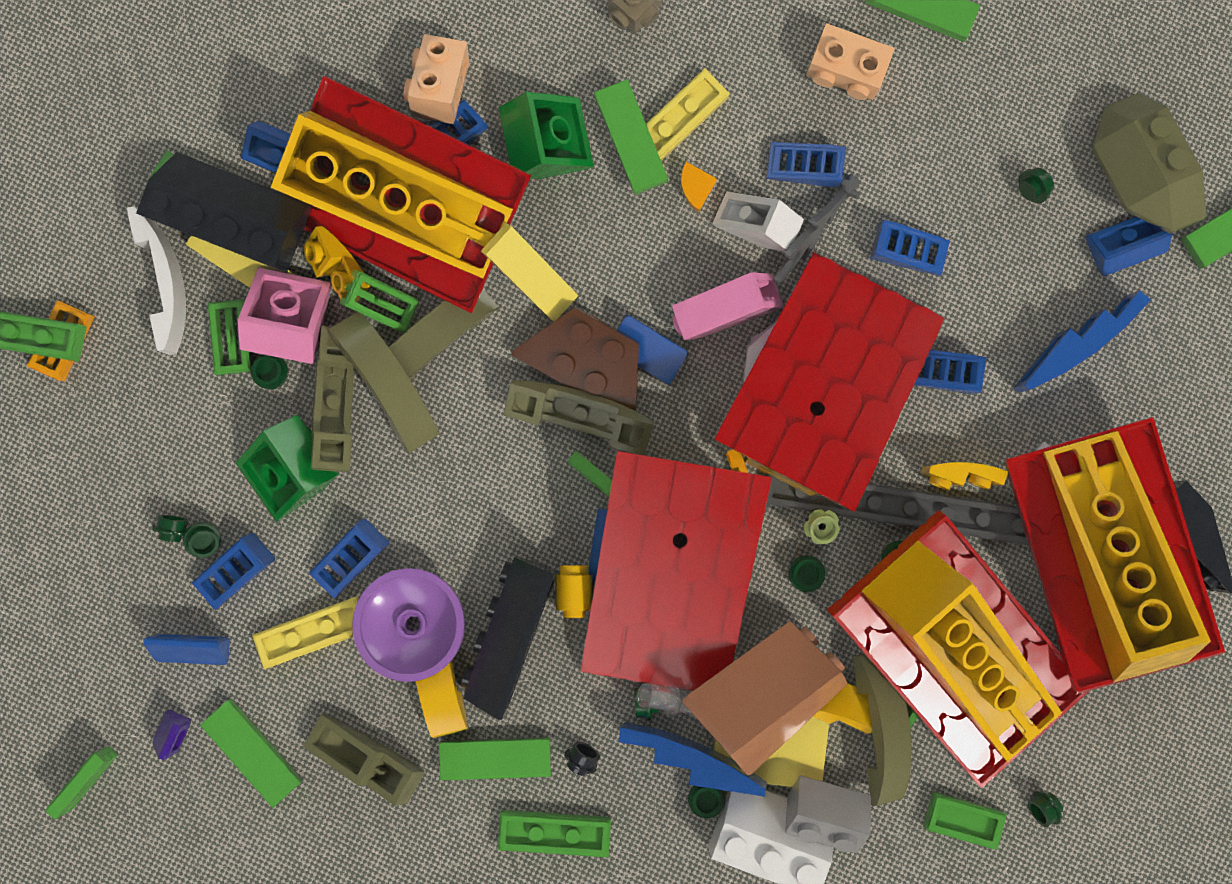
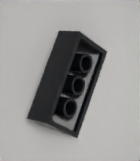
M176 152L149 178L136 214L287 273L313 205Z
M515 556L512 563L506 561L498 581L504 583L500 597L493 595L486 613V617L492 618L487 632L480 631L473 649L474 652L479 653L474 667L467 666L460 685L466 688L463 696L464 700L499 720L503 719L509 707L558 572L556 569L520 556Z

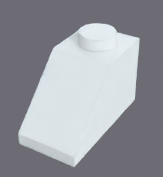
M726 192L712 224L721 230L761 247L786 252L795 241L804 219L778 199Z

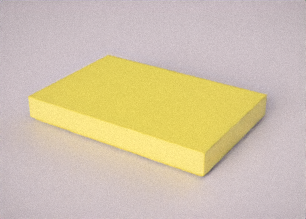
M812 717L753 773L771 785L793 787L800 775L823 782L829 724ZM715 739L713 750L733 759Z

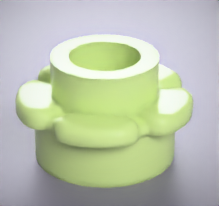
M818 509L809 514V520L804 523V532L807 537H811L812 541L816 544H828L837 538L840 527L838 525L839 519L834 512L830 510L824 512L822 509ZM821 523L825 524L824 529H819Z

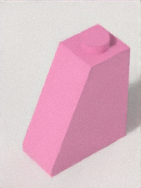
M751 272L672 305L675 314L673 315V324L679 335L683 336L684 340H695L784 308L776 282L773 280V274Z

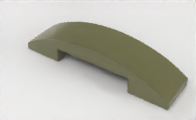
M482 289L472 314L447 301H443L400 336L389 349L412 381L420 370L469 329H475L499 309V306L484 289Z
M356 312L327 330L346 360L352 362L390 420L389 426L408 454L439 435L429 411L408 375L364 315Z
M321 326L313 402L311 470L349 473L355 367L351 361L346 360L327 331L331 327Z
M522 380L511 381L503 414L504 416L534 425H539L541 420H545L610 440L609 447L644 456L654 424L652 420L644 415L601 396L565 386Z
M865 654L853 656L857 693L868 694L876 765L867 767L871 805L879 806L904 798L911 770V730L906 702Z

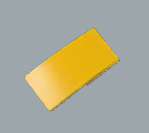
M323 226L315 227L303 246L305 258L311 264L316 277L330 276L332 287L338 293L341 300V297L345 298L348 292L345 290L347 284L352 283L353 277H351L353 270L363 271L349 251L333 234ZM363 282L360 289L367 291L370 285ZM357 296L354 302L358 303L361 297Z
M953 462L923 466L920 474L930 477L929 484L945 490H950L951 485L964 486L967 476H969L968 483L989 490L991 485H1004L1009 471L984 464Z
M452 661L433 676L416 681L423 714L432 738L468 729L462 693L457 690Z
M847 684L813 716L828 724L839 720L864 733H872L868 694L857 693V687Z

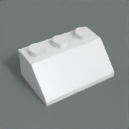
M767 789L765 797L728 791L724 808L720 813L708 846L711 859L777 884H824L832 863L834 847L818 842H806L796 836L786 834L788 797Z

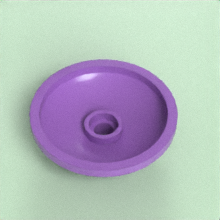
M406 568L394 570L374 580L362 593L353 615V637L361 657L380 675L397 681L410 682L422 680L440 672L457 654L465 631L463 607L453 588L439 576L421 569ZM413 616L418 618L420 626L416 631L411 630L408 626V621Z

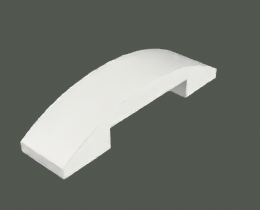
M134 206L128 207L127 212L134 244L147 251L151 250L164 311L149 315L156 349L168 355L177 354L186 319V296L181 269L170 242L154 221L136 214L138 208Z

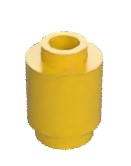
M560 565V574H556V610L563 611L564 618H585V611L591 610L593 599V575L589 574V565Z

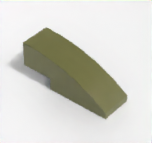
M326 714L320 715L303 745L304 748L358 786L369 787L394 806L408 804L426 772L387 746Z

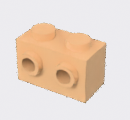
M826 23L806 76L813 78V81L822 87L831 88L835 86L844 89L849 96L855 99L866 100L868 98L873 100L881 88L895 48Z
M424 34L421 47L415 48L413 52L412 79L407 78L404 86V101L409 102L411 117L454 124L469 67L467 42Z

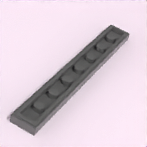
M770 474L766 475L772 477L767 505L812 512L818 509H822L824 512L830 510L837 516L919 528L922 524H925L926 520L940 510L951 520L962 535L1028 545L1017 506L868 483L855 512H852L819 494L809 496Z

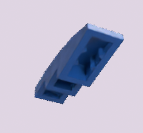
M1136 291L1126 295L1112 313L1104 309L1091 314L1077 333L1071 328L1057 333L1013 389L1018 393L1028 391L1066 373L1095 354L1126 328L1151 299L1142 291Z
M625 722L620 727L618 742L655 748L654 764L691 769L689 785L765 797L767 784L765 780L754 773L748 776L733 759L701 743L665 730Z

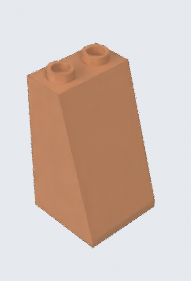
M791 621L682 700L683 704L748 776L755 772L848 684L842 673L845 666L830 651L824 655L816 647L820 643L818 639L805 626L799 630Z

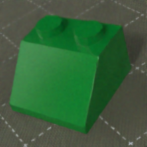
M524 92L498 107L510 165L531 174L530 179H544L594 167L580 97Z
M298 414L262 431L236 461V465L276 522L319 494L339 475L336 471L311 470L312 432L303 423Z

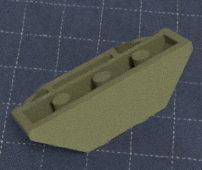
M1139 93L1105 106L1091 149L1124 211L1148 223L1160 226L1162 230L1170 234L1206 218L1203 170L1168 107Z

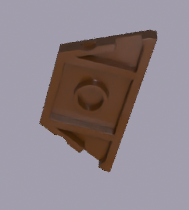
M577 306L518 346L511 353L512 356L569 388L601 396L637 412L640 342Z

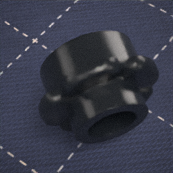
M575 742L571 750L567 749L564 756L569 760L567 767L573 773L585 776L586 774H594L597 771V762L600 759V755L592 746L584 742Z

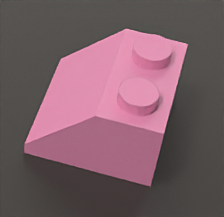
M258 268L238 318L239 350L313 364L319 346L321 326H324L331 282Z

